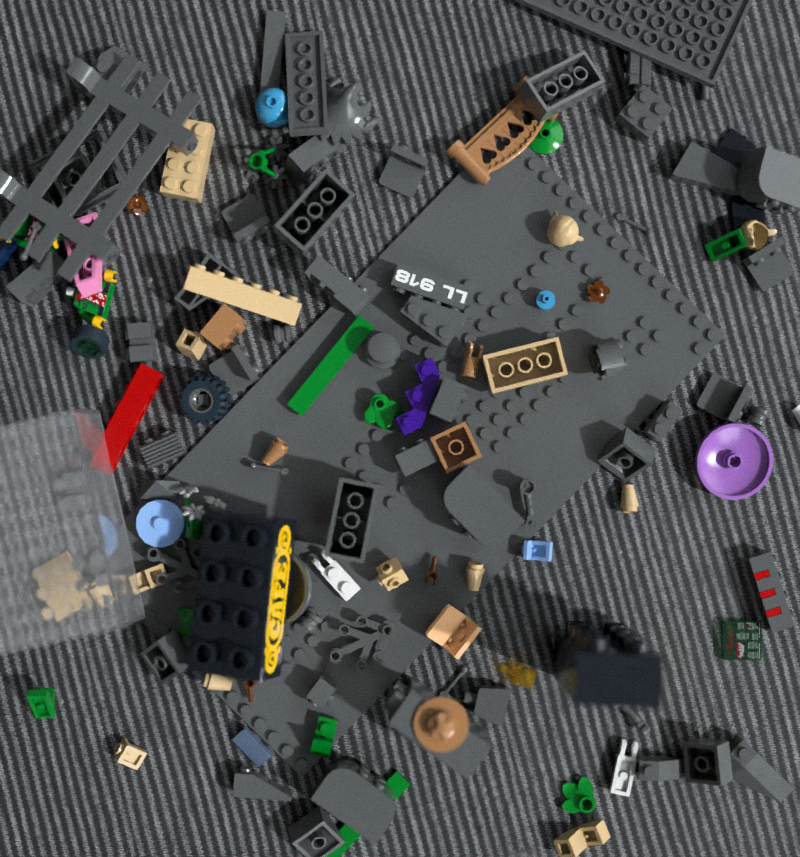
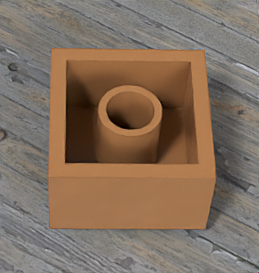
M224 303L201 330L200 334L221 351L228 350L233 345L235 336L237 334L241 335L244 332L247 322Z
M466 422L429 438L446 473L482 457Z

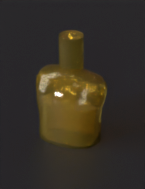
M516 663L513 668L502 665L500 668V672L510 675L509 681L511 684L529 690L532 689L537 670L528 668L520 663Z

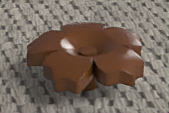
M134 194L125 208L127 211L132 210V213L137 217L141 216L142 212L144 213L148 210V205L145 203L146 200L142 195L137 197Z
M598 280L594 283V286L589 284L587 287V293L591 294L588 297L590 302H597L598 300L600 304L605 303L606 295L610 294V288L606 285L603 286V281Z

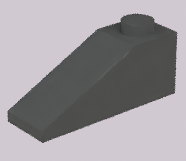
M636 756L635 776L639 781L686 779L684 757Z
M242 766L234 774L233 797L280 801L292 800V791L259 771L251 770V767Z

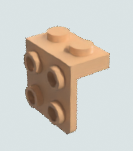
M448 604L429 626L425 635L443 646L453 657L459 659L482 629L468 616Z

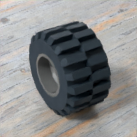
M202 374L184 383L185 386L180 389L182 394L178 395V399H181V402L178 403L179 407L184 409L181 411L183 415L187 414V419H194L193 423L196 424L200 422L201 424L212 423L223 417L228 411L227 408L231 405L228 400L232 399L231 395L227 393L230 391L229 387L225 388L224 386L226 384L224 380L219 381L220 377H213V374Z

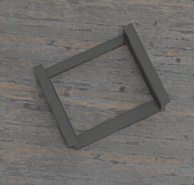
M95 128L89 132L80 146L96 138L101 148H103L108 141V137L104 131L100 133ZM57 149L28 163L34 178L40 173L39 167L45 165ZM116 156L110 166L119 183L85 200L73 215V218L110 200L127 176L118 156ZM48 188L43 195L45 200L59 208Z

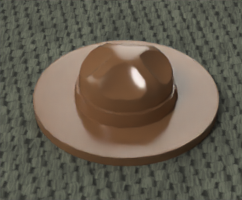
M434 697L427 700L419 707L414 718L416 737L424 747L434 752L443 753L456 749L465 740L469 729L466 711L457 701L448 697Z

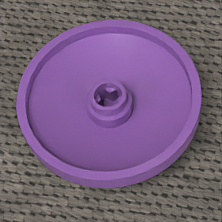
M726 423L715 427L703 437L695 455V469L702 485L714 495L728 500L744 499L758 492L768 481L773 468V452L768 440L759 430L743 423Z

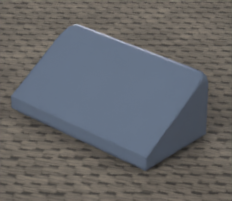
M247 726L232 739L258 768L272 756V752Z

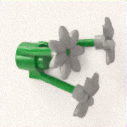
M178 487L173 492L183 494V498H185V506L182 507L184 512L181 513L182 516H185V536L189 539H200L201 533H203L204 522L201 525V522L195 519L202 520L201 515H205V511L202 510V505L195 507L191 503L189 507V498L192 492H199L197 487ZM211 495L203 496L206 503L210 504L209 511L216 510L218 506L222 509H225L227 506L219 498L215 499Z

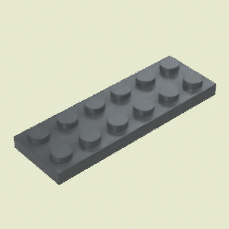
M323 31L285 33L290 137L329 134Z

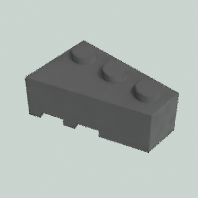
M315 135L288 155L284 166V174L288 175L289 180L296 188L300 187L319 169L326 166L334 156L338 157L344 151L345 143L342 139H340L337 145H333L331 136L321 141V135Z
M47 251L40 262L36 260L8 284L6 288L22 303L34 308L63 278L57 274V271L66 259L57 251Z
M208 253L201 262V265L206 266L207 271L213 272L215 269L224 272L225 277L232 279V276L240 278L237 273L211 253ZM182 287L174 299L191 311L210 297L185 290Z
M320 255L316 257L304 272L314 286L355 317L370 300L367 295V289L360 284L358 286L354 284V280L345 273L343 275L334 264L328 263Z
M411 296L400 310V314L445 349L470 316Z

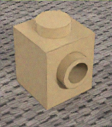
M184 329L176 346L182 355L199 361L207 347V343L203 339L204 336L200 333Z

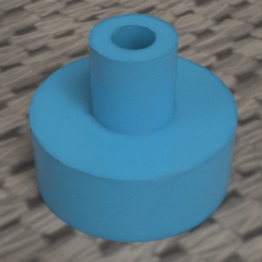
M547 290L541 291L535 299L537 307L541 310L551 309L555 304L554 294Z

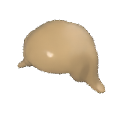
M553 211V218L549 221L547 237L554 246L564 247L572 245L576 241L581 242L584 240L583 237L578 235L579 228L572 217L558 215L557 211Z
M755 219L745 221L740 228L747 244L745 249L751 251L762 249L767 242L768 236H773L777 233L776 229H768L763 223Z

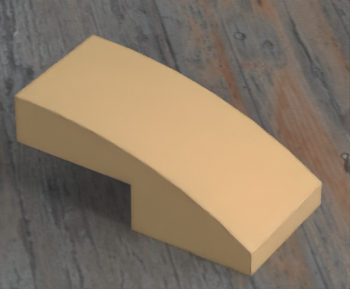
M163 563L125 578L132 596L159 586L156 582L157 575L167 574ZM164 576L158 579L159 583H164L166 580Z

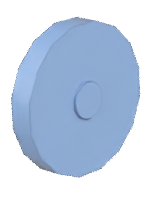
M157 499L148 502L140 509L136 517V529L140 538L153 547H166L174 544L181 537L185 529V518L181 515L182 510L169 500Z

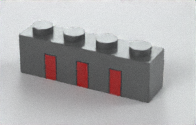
M765 550L744 557L766 630L774 633L794 627L793 620H795V617L787 604L789 598L781 585L783 579L781 574L777 572L775 566L777 565V559L775 555Z

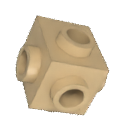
M396 556L375 567L379 574L376 576L381 586L385 585L388 591L397 588L409 580Z

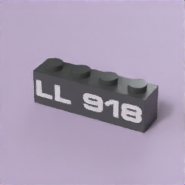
M398 263L391 282V287L394 288L393 291L404 295L406 292L414 297L429 300L440 306L444 305L458 312H463L471 290L470 287Z

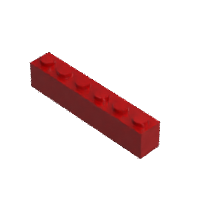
M143 363L140 366L137 365L132 374L134 377L131 383L128 382L123 391L125 394L122 400L119 399L117 401L113 417L110 416L108 418L104 434L101 433L99 435L95 451L92 450L87 458L89 461L87 466L106 476H112L165 377L163 373Z

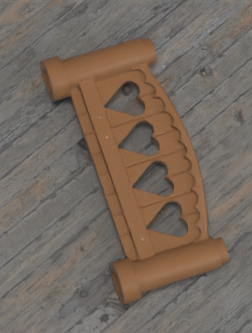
M525 76L515 86L514 90L517 93L524 81L529 78L528 76ZM518 93L469 142L464 144L460 139L457 140L447 150L446 154L451 159L454 158L478 184L484 186L491 179L489 176L491 172L500 169L520 155L537 136L545 121L549 120L552 122L559 113L540 123L537 120H532L530 125H525L521 110L531 111ZM508 123L522 126L523 132L518 133L517 138H512ZM494 136L506 138L510 141V144L504 146L503 151H499L496 148ZM481 149L494 151L496 158L491 159L489 164H485L482 159Z

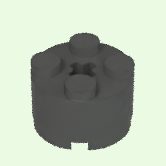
M609 337L588 344V348H591V353H588L589 363L593 373H598L600 376L597 378L599 381L624 373V369L628 368V362L621 352L622 343L619 338Z

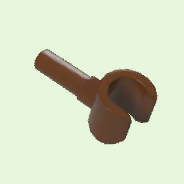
M436 556L432 558L431 568L425 577V583L428 582L429 577L434 579L433 585L438 579Z
M244 680V686L248 690L249 702H253L255 681Z

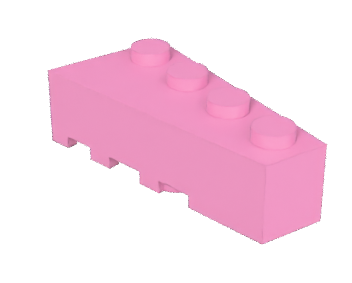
M94 212L76 218V220L90 227L98 214ZM63 238L69 256L76 245ZM92 255L87 258L74 276L76 286L83 298L102 292V262Z

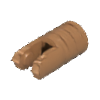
M468 341L459 375L476 379L484 347L479 344L475 349L474 357H471L474 343Z

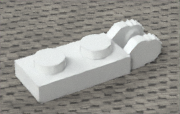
M323 549L320 553L330 565L324 568L318 559L314 558L311 561L347 602L361 587L336 560L324 556L325 550Z
M621 739L609 792L629 797L637 763L638 742L633 741L630 756L624 755L627 740Z

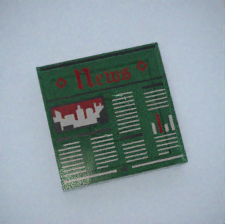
M721 620V659L762 660V621Z

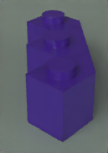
M432 357L414 366L421 384L405 392L413 410L396 418L404 436L422 428L440 377Z

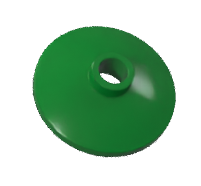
M555 119L552 122L546 120L537 136L530 143V149L538 154H550L556 151L563 141L561 125ZM542 131H547L549 135L543 136Z

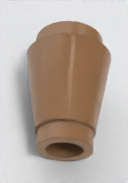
M277 437L271 441L261 460L266 465L271 466V464L287 453L289 446Z

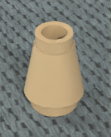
M622 485L620 501L622 513L638 512L637 507H639L634 485Z
M477 561L468 562V566H466L468 590L479 591L485 570L483 563Z
M206 673L203 687H206L207 690L230 691L233 680L225 676Z

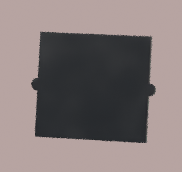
M731 128L713 154L740 169L744 151L755 149L757 146L746 139L745 135L742 136Z
M742 196L730 197L733 230L741 228L745 221L755 219L765 225L764 209L757 208L756 204L745 200Z

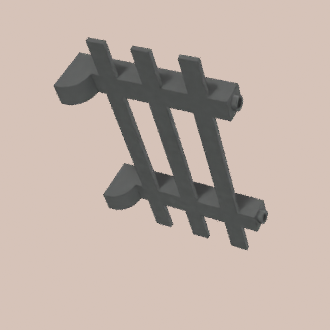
M129 54L124 57L108 80L103 79L91 66L78 57L74 59L65 71L77 90L93 99V101L28 189L0 169V198L14 206L0 226V237L9 243L26 218L30 216L45 226L27 253L33 259L40 262L59 235L73 243L76 247L57 271L58 275L69 282L72 281L90 255L107 266H110L117 259L120 250L113 242L103 236L167 147L171 146L188 156L196 149L199 142L195 133L183 125L201 102L202 97L188 90L170 117L165 116L152 107L171 82V79L157 72L138 99L122 90V87L141 63ZM108 108L123 117L122 122L60 207L57 208L42 199L43 195ZM137 127L153 135L154 139L91 226L87 227L74 219L73 215Z

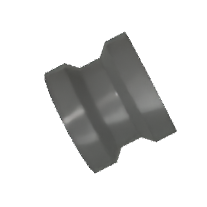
M287 323L284 326L274 325L276 344L281 343V341H286L287 343L292 341L290 324Z
M752 406L750 409L751 414L747 416L746 421L764 428V421L769 417L770 412L760 407Z
M308 608L306 615L299 619V622L311 632H314L316 625L323 621V618L311 608Z

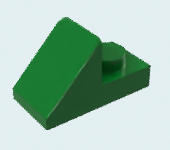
M740 228L705 244L712 262L738 252L747 246Z
M54 688L28 690L27 699L35 718H55Z
M319 715L310 751L311 754L329 758L338 719Z

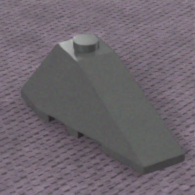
M736 735L731 740L729 746L733 780L782 803L794 788L741 737Z

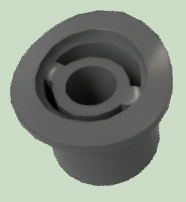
M378 333L372 336L367 341L364 349L367 361L379 369H387L394 366L401 354L399 342L394 336L387 333Z

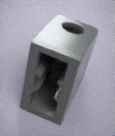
M478 685L476 693L465 691L463 703L473 705V715L503 726L511 690L508 686Z

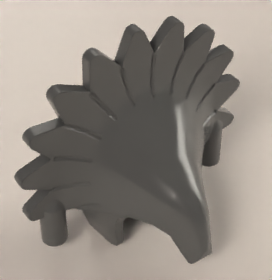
M337 77L329 83L326 81L329 134L321 135L320 140L324 141L331 136L333 145H337L340 139H342L349 146L351 137L361 142V133L370 135L372 132L371 128L377 125L379 121L376 117L367 122L364 121V118L371 111L372 102L363 103L357 96L362 84L356 80L343 88H336L342 84L341 79Z

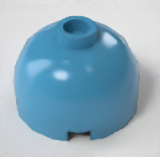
M271 87L264 89L258 95L255 102V111L262 124L271 128H278L289 122L288 96L285 91Z

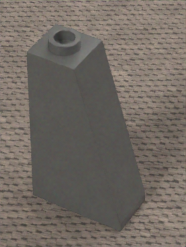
M693 141L686 147L669 176V179L733 196L740 194L737 188V178L740 169Z

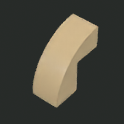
M600 819L572 828L553 841L560 857H577L587 846L603 845L610 838V834L604 819Z

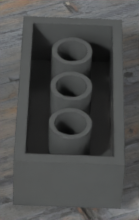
M584 50L524 81L518 93L537 122L540 123L597 93L606 81Z

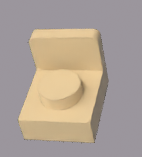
M123 738L114 749L117 762L135 770H138L147 755L146 750L130 744L126 738Z

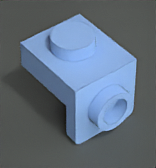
M525 540L521 549L523 560L551 562L553 542Z

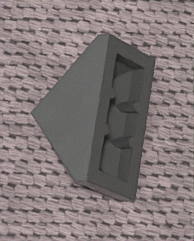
M141 479L140 499L179 500V493H174L173 491L180 487V481Z

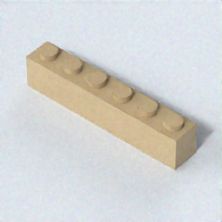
M195 263L194 266L189 265L182 286L183 289L295 326L302 303L298 301V297L289 294L287 297L280 295V291L269 288V291L261 289L262 285L251 282L250 285L245 284L242 278L232 276L231 279L225 277L224 272L215 269L213 272L207 271L206 266Z

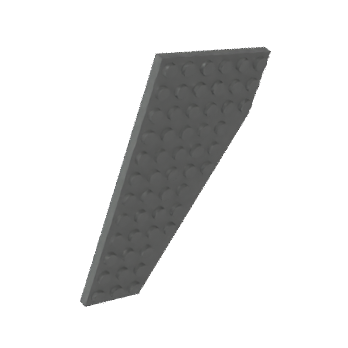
M753 0L513 1L713 88Z

